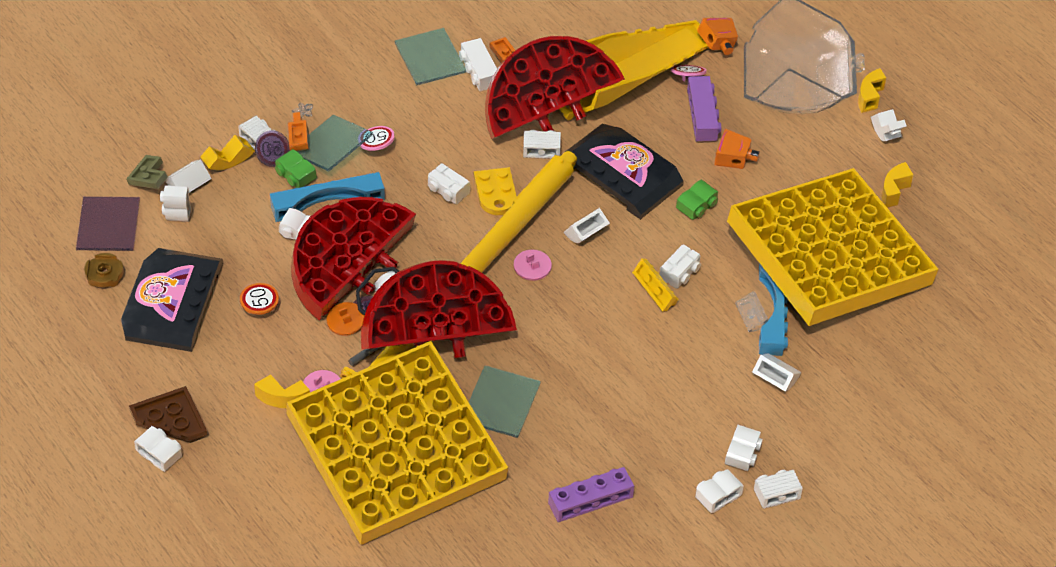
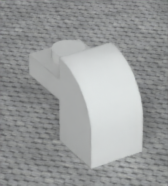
M893 109L871 117L874 130L880 140L888 141L902 137L901 129L906 127L905 119L897 121Z

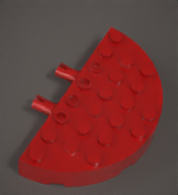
M548 36L533 40L512 52L500 64L491 79L485 101V116L490 137L493 139L533 120H538L543 132L554 131L548 119L549 113L567 105L571 107L576 121L586 117L580 103L582 98L596 93V90L625 80L616 63L603 50L585 40L570 36Z
M352 197L339 200L338 203L332 205L328 204L311 215L298 233L291 260L293 286L305 308L320 321L353 287L356 286L358 288L365 280L363 276L376 263L379 262L386 268H396L399 262L390 257L387 252L413 227L416 213L400 204L384 202L381 198ZM368 281L362 288V291L369 296L375 289V285Z
M429 261L397 272L376 291L363 318L361 350L412 343L417 347L429 341L450 339L453 345V357H466L465 337L515 331L517 328L510 305L508 306L504 299L503 293L486 275L473 267L454 261Z

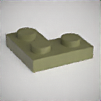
M145 155L127 177L128 184L159 189L168 178L165 171L157 170L163 163L161 157Z

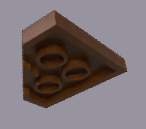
M186 386L129 405L130 412L137 426L147 429L151 426L157 429L160 428L166 435L187 442L208 435L207 429Z

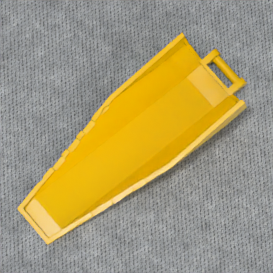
M697 20L667 24L659 29H656L654 26L646 31L636 29L633 33H627V31L609 33L586 40L603 50L616 63L625 80L596 90V93L582 98L580 103L584 112L586 113L608 105L647 80L709 48L697 31L700 23ZM566 106L559 109L567 120H571L574 117L570 106V109Z

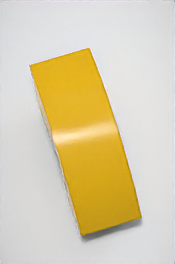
M881 68L870 72L861 83L858 97V106L861 113L878 109L880 100L878 91L884 90L886 76Z
M234 135L221 151L209 146L200 158L209 169L224 170L242 163L255 150L246 139Z
M906 162L893 167L885 177L881 199L887 208L898 205L901 194L899 190L911 187L913 173Z
M271 374L254 384L255 396L263 403L277 408L287 409L288 401L310 392V389L302 380L283 389Z

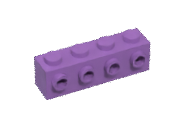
M710 76L688 77L687 92L695 141H717L718 133H721V122H718L719 110L715 109L717 98L713 96L714 83H711Z
M625 467L612 469L607 473L594 475L589 479L576 481L562 488H555L549 492L548 504L557 522H561L633 498L634 484Z

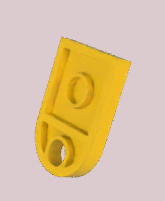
M510 167L474 171L473 177L481 208L492 215H504L517 197ZM502 204L503 207L498 208L495 205Z

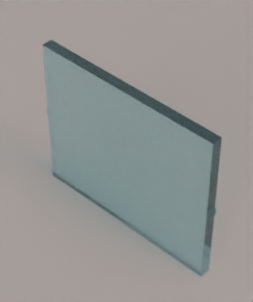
M444 28L395 40V45L416 86L466 73V68Z
M332 115L308 135L309 149L297 152L311 164L329 172L373 135V132Z
M484 366L469 404L485 429L518 438L541 381Z

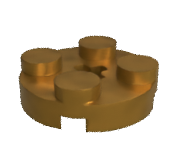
M100 253L95 255V258L91 261L89 259L86 262L84 272L90 286L115 287L123 277L124 268L122 261L117 259L116 255ZM103 268H107L106 272H101Z

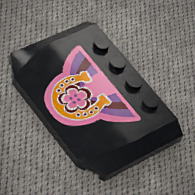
M602 123L567 150L574 153L577 157V162L573 169L576 168L627 205L626 210L640 220L683 186L684 181L675 165L619 127Z
M157 248L143 260L123 312L121 322L125 341L192 352L197 339V330L215 279L219 277L222 269L223 259Z

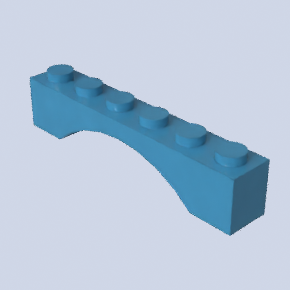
M377 172L270 193V203L275 222H280L289 208L302 212L314 204L327 200L373 197L381 198L385 201V188L380 173Z
M759 263V280L769 291L774 305L772 316L761 327L759 354L769 353L774 356H782L783 350L787 349L788 337H785V333L787 334L788 322H784V318L787 319L788 307H784V303H787V298Z

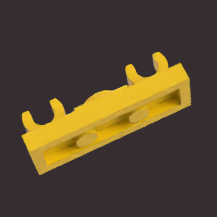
M642 258L632 273L660 309L668 311L671 305H676L679 298L671 291L667 283L653 268V265L646 258Z

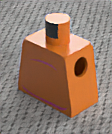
M703 18L697 29L711 50H722L725 55L733 52L738 34L732 18Z
M725 129L716 152L714 165L743 169L747 160L758 161L760 151L750 149L752 142L750 138Z

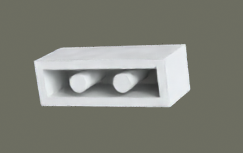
M479 38L461 43L459 57L461 61H464L467 73L471 74L473 85H476L479 91L487 90L497 68L482 39Z

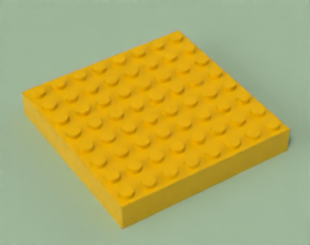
M854 168L731 205L727 222L808 326L933 285L939 270Z
M431 341L287 402L286 414L360 545L507 478V464Z

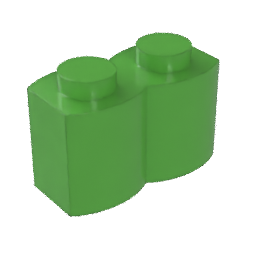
M293 149L275 160L277 174L286 178L291 186L301 188L317 178L314 166Z
M701 179L679 196L676 208L692 220L697 217L700 218L706 209L716 205L718 202V191Z

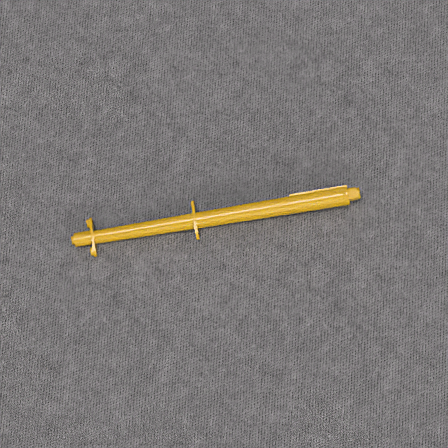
M570 151L564 152L561 156L554 155L513 200L509 210L460 264L473 267L482 273L573 175V167L577 162L576 155ZM412 343L388 346L370 366L406 352L415 345ZM344 367L341 370L340 376L345 378L356 372L349 367Z

